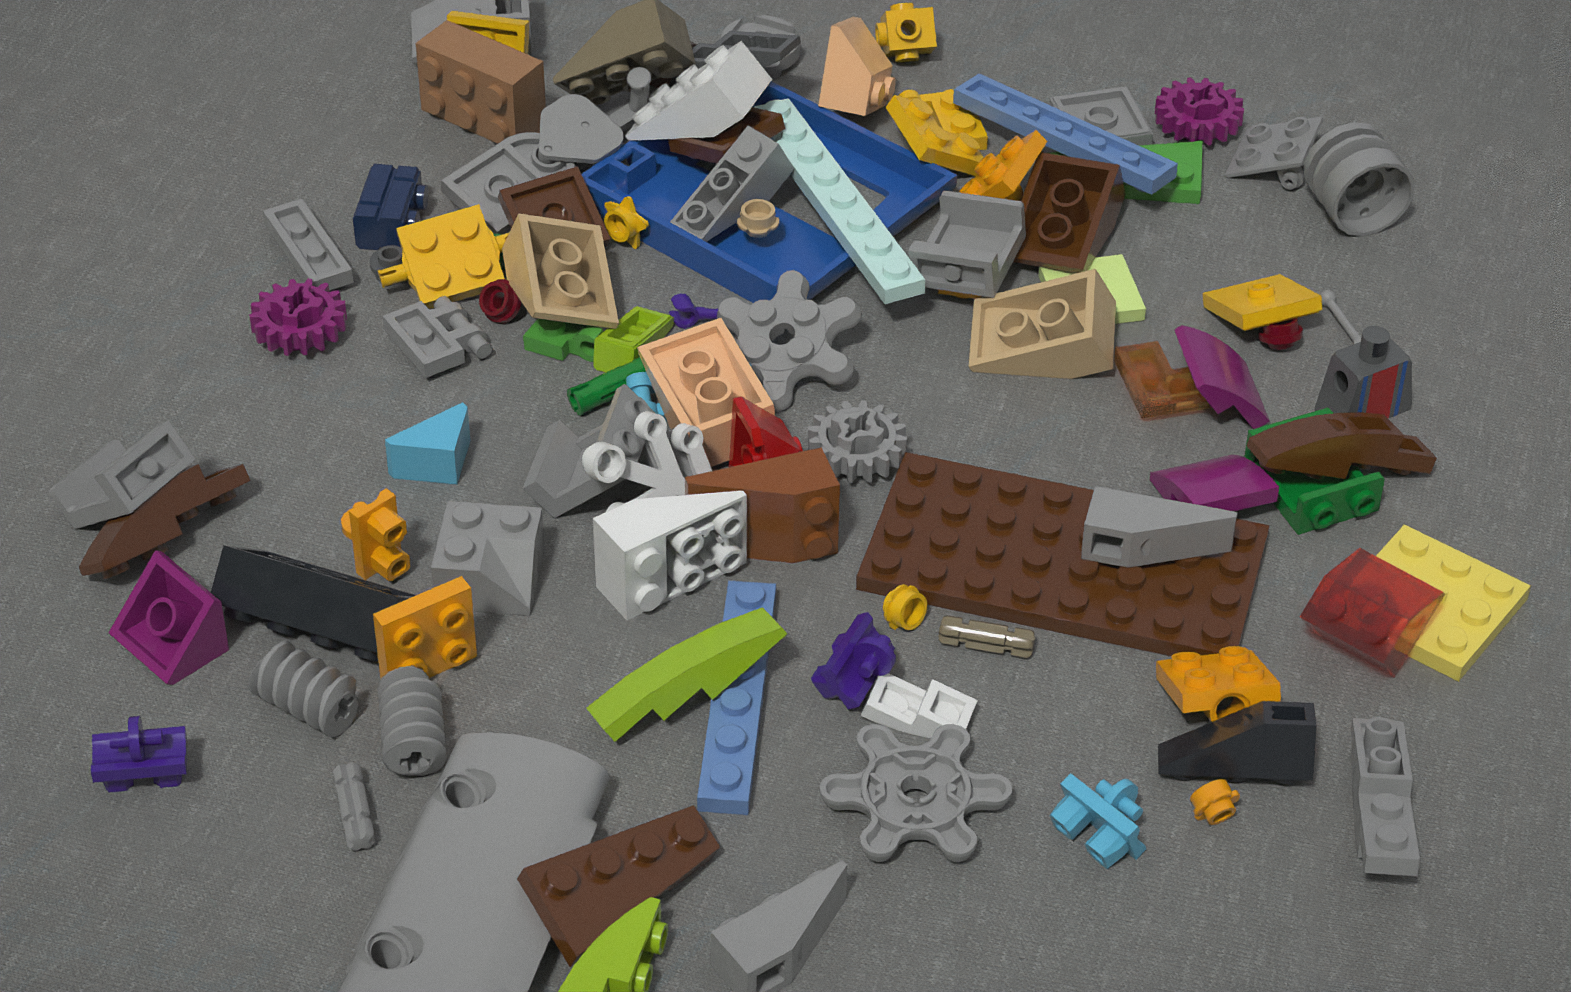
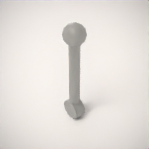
M1331 290L1321 292L1322 305L1329 307L1354 342L1353 344L1361 342V337L1335 302V293Z

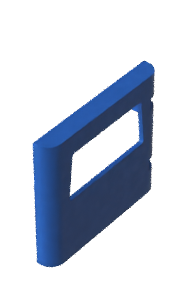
M772 81L752 106L763 105L772 100L789 98L848 178L886 197L873 211L893 237L939 203V197L943 191L953 192L956 187L957 174L935 163L931 164L920 161L915 153L824 107H819L818 104ZM667 139L629 141L615 153L582 173V177L603 221L607 213L604 206L606 202L612 201L620 204L624 197H632L636 212L649 223L647 228L640 231L641 242L752 303L758 300L770 301L777 293V284L780 276L786 271L795 270L807 278L810 287L807 299L811 300L856 266L837 238L774 206L775 217L779 218V226L762 238L749 236L738 227L736 222L705 242L670 223L710 171L696 164L701 159H691L689 156L671 152ZM627 158V161L630 166H627L621 162Z

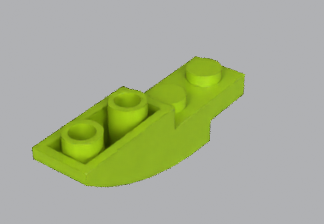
M650 897L611 924L575 963L558 992H648L653 975V965L650 964L654 954L661 955L663 953L668 936V923L661 922V899Z

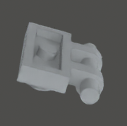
M447 296L439 297L434 303V309L431 310L422 301L382 316L383 327L386 333L425 378L465 363L464 349L467 352H473L480 359L486 358L492 351V347L487 342V335L478 324L470 323L467 319V311L458 302H452Z

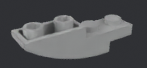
M1383 717L1371 719L1353 718L1351 726L1352 797L1357 858H1362L1364 873L1418 876L1420 855L1410 798L1413 778L1404 722L1392 721Z

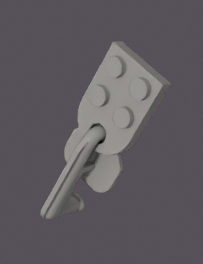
M644 67L630 70L627 75V83L631 87L630 101L609 116L584 96L570 94L559 98L542 110L540 133H519L506 138L442 179L441 191L460 209L479 204L486 225L493 233H509L511 227L498 200L499 190L574 168L578 163L596 164L619 150L623 143V134L635 124V121L632 119L633 115L648 104L649 84L651 82L650 72Z

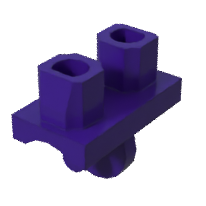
M869 612L858 614L847 632L837 636L832 644L833 654L826 665L817 667L811 680L824 699L828 700L839 697L847 709L859 707L876 678L890 673L896 662L895 647L888 636L880 635L873 625V618Z
M130 716L128 718V731L92 734L93 783L103 782L109 793L127 791L130 787L134 786V779L153 777L154 784L160 788L176 787L181 784L182 775L187 774V733L185 726L143 730L141 717Z

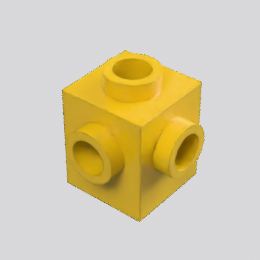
M913 3L893 4L890 6V11H885L881 16V23L875 24L877 43L880 47L883 46V51L887 57L895 56V62L919 60V54H931L937 47L933 7L914 9Z

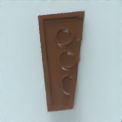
M692 805L525 867L517 880L569 967H572L587 948L611 924L648 898H658L667 890H672L711 860L720 846L695 806Z

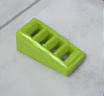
M634 307L618 320L619 324L616 329L608 328L594 339V368L601 372H608L639 358L637 347L664 338L674 325V317L646 308Z

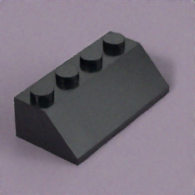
M223 545L211 593L225 607L224 616L245 622H252L253 615L268 620L267 629L288 635H295L296 629L312 633L310 642L337 649L340 642L355 646L354 655L373 661H378L373 614L416 596L412 593L270 551Z

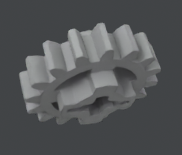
M861 400L858 407H852L848 401H843L842 409L837 410L829 405L826 407L825 416L816 414L813 417V426H808V450L822 447L836 477L841 473L847 475L848 483H853L856 476H863L868 483L872 482V474L878 473L886 478L889 476V466L899 468L901 458L907 451L905 424L898 423L897 413L884 415V405L879 404L872 409L867 407L865 400Z

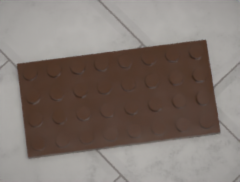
M905 452L856 576V590L887 596L890 591L899 585H913L920 594L924 595L927 605L1167 656H1172L1179 652H1195L1200 655L1219 654V650L1222 648L1240 646L1270 525L1236 519L1233 545L1230 552L1129 568L1081 559L1084 524L1094 490Z

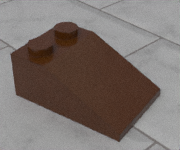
M1040 152L1021 199V202L1024 203L1026 237L1013 262L1073 273L1087 271L1113 231L1126 195L1120 165Z

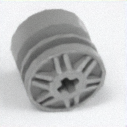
M1352 122L1340 125L1322 135L1311 147L1304 161L1303 176L1308 187L1316 195L1319 202L1324 205L1337 227L1349 235L1366 236L1380 232L1394 224L1405 213L1414 197L1415 182L1410 171L1401 159L1393 153L1391 146L1384 140L1382 134L1367 123Z

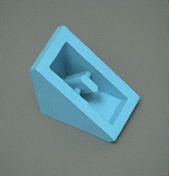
M462 402L385 439L388 474L394 479L457 485L471 441L468 407Z

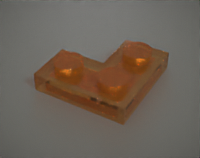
M1158 341L1115 347L1114 362L1141 418L1212 408L1196 388L1189 367L1172 369Z

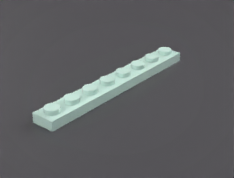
M790 99L772 100L766 104L755 106V108L782 114L785 129L771 139L779 143L794 167L790 174L883 303L888 304L925 294V278Z

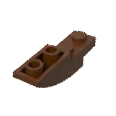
M1364 412L1332 413L1293 420L1249 437L1246 445L1260 461V466L1275 474H1285L1286 471L1301 472L1317 480H1324L1326 476L1345 479L1351 465L1361 469H1371L1372 465L1387 467L1389 470L1402 475H1409L1411 471L1430 474L1437 459L1416 436L1404 435L1384 414Z
M199 464L188 466L132 513L110 519L89 546L79 565L82 576L101 572L103 579H107L130 569L128 560L138 555L141 556L142 560H147L152 557L155 550L163 553L168 551L167 541L183 534L178 523L200 514L197 506L209 501L210 506L213 507L237 497L235 488L250 481L244 464L220 469L205 477Z

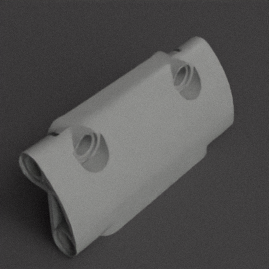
M493 732L468 733L459 737L432 795L422 807L347 965L346 977L339 992H528L551 935L517 878L525 867L590 844L597 827V822L592 819L609 781V775L605 768L598 762L574 750L533 737Z

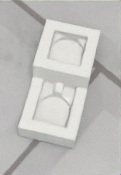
M888 673L877 677L861 716L898 731L932 738L935 730L945 724H955L966 729L978 700L933 679L927 690H923Z

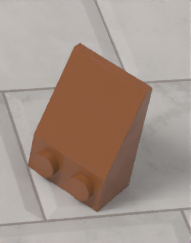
M822 447L685 477V495L744 491L747 494V558L797 563L838 553L840 484Z

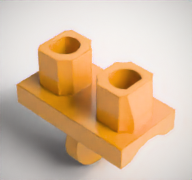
M385 488L372 503L367 505L365 502H356L353 508L343 514L341 518L342 532L347 538L352 540L356 573L366 580L379 573L387 581H393L410 569V556L401 549V541L407 534L406 521L397 513L396 495Z

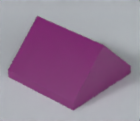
M155 550L108 633L166 684L174 685L229 651L221 601L163 552Z

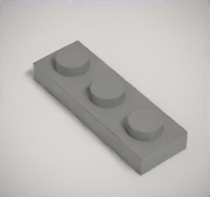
M302 198L263 210L265 226L304 282L307 279H312L313 286L315 287L326 282L329 284V291L354 283L352 268Z

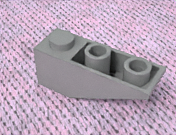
M747 126L670 223L707 242L737 222V219L740 218L741 207L745 202L753 199L769 201L792 173L794 167L779 143Z
M1095 486L1084 524L1081 559L1129 568L1230 552L1233 545L1237 512Z
M841 860L825 870H817L810 874L803 882L782 893L769 896L759 906L738 917H731L723 921L716 929L711 931V966L733 992H777L793 983L846 900L847 864Z

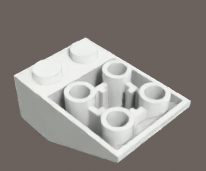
M742 41L728 50L722 45L705 59L706 64L698 69L694 64L683 71L676 78L677 84L671 88L666 83L657 88L648 97L650 103L633 115L632 119L635 121V124L625 137L629 141L715 137L745 117L772 81V78Z
M744 491L633 499L594 517L593 534L597 589L628 621L746 564L747 494Z

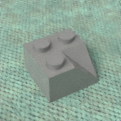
M447 501L431 565L433 588L462 576L471 587L473 612L530 616L545 549L542 508Z

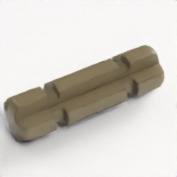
M947 615L943 617L940 624L939 642L956 647L959 646V642L965 643V648L1002 655H1004L1005 650L1011 651V656L1027 659L1033 653L1035 632L1015 627V632L1008 631L1009 626L972 619L969 620V624L963 623V618Z

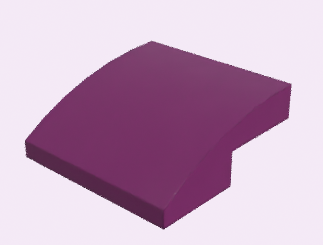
M1184 325L1174 329L1196 388L1217 414L1234 405L1253 429L1270 422L1249 368L1237 352L1218 338L1201 330Z
M1228 455L1150 472L1149 479L1164 499L1229 511L1277 502L1279 486L1261 467L1240 455Z

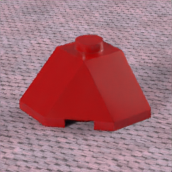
M742 396L733 398L729 467L803 451L798 437L791 436L780 418Z

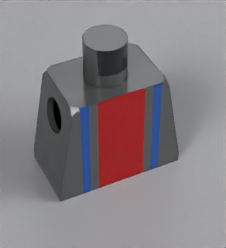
M1379 326L1365 328L1362 332L1361 342L1340 349L1331 356L1315 405V411L1329 407L1333 413L1364 412L1384 414L1387 418H1391L1411 410L1412 361L1410 357L1390 339V334L1386 329Z

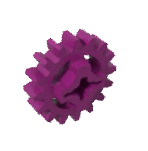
M1189 77L1187 78V83L1181 84L1175 80L1172 81L1171 88H1161V95L1156 97L1155 123L1163 125L1162 132L1164 134L1174 132V140L1176 141L1181 139L1189 140V142L1204 140L1207 145H1212V139L1217 138L1222 142H1226L1228 134L1236 136L1238 134V127L1242 126L1244 100L1243 98H1236L1235 89L1223 90V82L1215 84L1209 82L1208 78H1203L1201 83H1195Z
M289 279L287 287L283 288L275 283L272 285L273 293L261 291L258 294L259 302L251 303L252 313L249 316L252 333H255L258 344L267 342L268 351L270 352L279 347L284 349V355L289 356L293 351L299 350L302 355H308L310 347L323 351L325 350L324 341L337 342L339 340L338 332L346 331L345 320H347L345 301L341 300L338 290L330 292L329 284L326 282L315 287L313 286L312 279H307L304 283H297L294 279Z

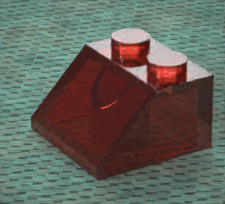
M1359 548L1323 577L1299 617L1312 633L1395 678L1445 596V593Z

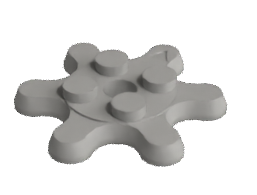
M795 270L786 271L780 276L777 284V293L770 301L758 300L749 305L738 298L730 297L720 303L717 311V319L722 318L727 328L737 335L736 343L749 364L751 363L753 371L772 400L775 413L781 412L791 405L794 386L802 378L817 376L829 384L839 385L847 382L852 377L854 365L851 359L833 349L832 342L838 333L853 328L862 317L860 306L848 297L838 298L825 305H817L814 301L808 300L809 282L804 275ZM784 329H787L790 334L795 335L786 344L779 345L772 342L777 336L785 333Z
M870 724L861 728L857 734V745L863 756L869 761L868 766L856 774L836 773L828 775L821 781L819 791L823 801L829 808L833 810H857L871 818V822L860 835V846L870 860L875 862L886 861L892 857L900 844L907 840L922 839L935 844L948 860L961 862L968 859L977 846V836L965 823L964 816L975 810H999L1003 808L1011 798L1012 785L1006 777L1000 774H974L962 766L960 758L968 750L971 741L970 734L962 726L945 724L935 730L932 738L927 743L919 746H909L899 742L888 727L881 724ZM910 789H920L926 792L927 796L920 798L919 803L916 804L914 799L906 796L904 792Z

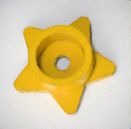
M624 197L620 204L612 201L606 202L604 206L607 213L604 218V225L610 237L617 242L627 241L632 248H638L640 246V231L647 228L649 223L636 212L632 197Z

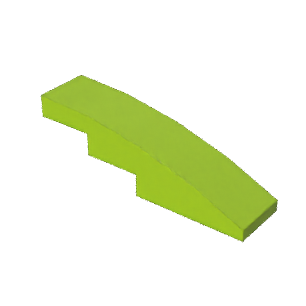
M763 607L721 622L670 647L634 670L586 707V709L610 738L616 742L652 709L665 721L701 688L713 700L785 637L787 633Z

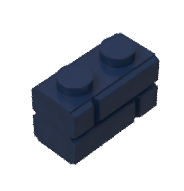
M373 164L370 168L353 216L355 245L359 249L378 250L379 247L382 248L388 245L401 247L396 228L420 221L419 210H426L429 190L428 185H422L421 171H419L418 167L398 166L395 169L393 165Z

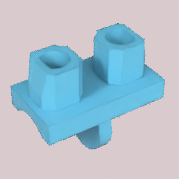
M1071 773L1060 783L1065 797L1050 814L1053 825L1068 839L1072 840L1089 823L1094 826L1098 831L1085 843V847L1093 859L1103 867L1108 869L1126 853L1137 860L1146 850V846L1138 840L1139 826L1132 822L1138 820L1143 813V809L1135 803L1138 787L1132 781L1122 779L1115 785H1111L1103 779L1095 788L1097 793Z

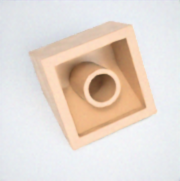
M851 17L831 25L819 107L866 116L886 106L887 101H890L894 95L896 79L891 77L893 65L861 18Z

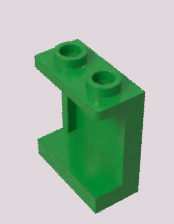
M1328 407L1307 414H1303L1297 417L1265 425L1259 428L1248 430L1247 442L1249 440V437L1261 433L1269 428L1293 420H1298L1316 415L1332 414L1333 412ZM1246 446L1244 457L1261 467L1260 461ZM1351 465L1345 479L1326 476L1324 480H1317L1301 472L1286 471L1285 474H1275L1262 468L1279 486L1277 502H1273V504L1297 535L1316 529H1323L1339 522L1379 511L1385 481L1380 472L1364 476L1358 467Z

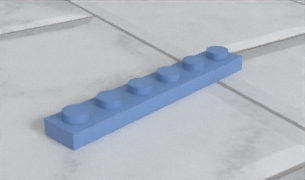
M980 73L954 89L953 103L969 110L974 115L982 116L1007 130L1017 132L1025 137L1037 130L1048 141L1045 146L1068 157L1120 165L1123 182L1141 192L1152 195L1177 176L1178 163Z
M728 580L723 622L761 607L774 619L776 584ZM769 651L713 700L711 699L697 795V811L749 814Z

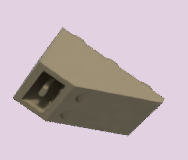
M643 0L619 9L553 77V82L569 94L584 96L593 104L600 105L608 102L612 95L623 91L631 92V87L627 83V75L634 68H646L651 74V81L660 77H676L684 71V68L696 64L685 19L659 0Z

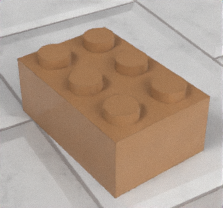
M448 20L416 42L421 110L497 144L519 133H540L541 112L546 107L544 64L542 60Z

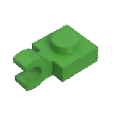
M537 319L523 335L524 349L562 361L571 353L580 356L586 361L593 362L594 339L603 333V329L597 326H583L582 324Z

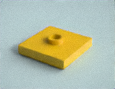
M1281 274L1202 293L1204 308L1244 331L1319 313L1322 310L1321 295Z

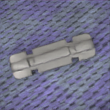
M350 762L347 765L339 764L335 767L333 773L347 847L352 851H358L361 848L369 849L374 845L375 838L365 786L362 780L361 766L356 762Z

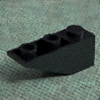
M1261 701L1158 744V774L1170 775L1181 780L1193 779L1197 776L1221 777L1231 782H1241L1248 778L1272 779L1282 784H1293L1299 780L1313 781L1317 729L1314 703Z

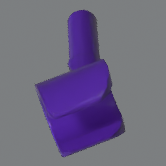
M680 293L671 298V302L678 311L672 310L669 311V314L674 317V323L680 328H690L697 320L717 319L718 309L695 307L690 297L686 294Z

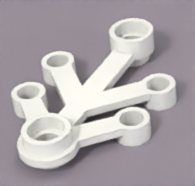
M650 411L642 412L637 416L634 423V431L639 438L648 441L658 469L625 459V454L621 448L606 442L592 444L584 451L582 456L584 470L592 479L604 483H612L621 477L653 487L636 499L685 495V477L682 476L671 444L676 450L686 453L693 475L712 471L702 445L703 433L698 427L686 423L677 425L672 431L670 444L666 434L667 422L665 418L660 414ZM651 420H653L654 427L652 431L648 434V424ZM689 432L690 440L686 445H684V438L686 434ZM602 455L601 464L598 466V460ZM615 502L608 507L606 512L624 503Z

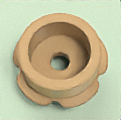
M753 199L742 205L737 225L749 236L762 238L777 229L779 218L775 217V207L771 202L763 199Z

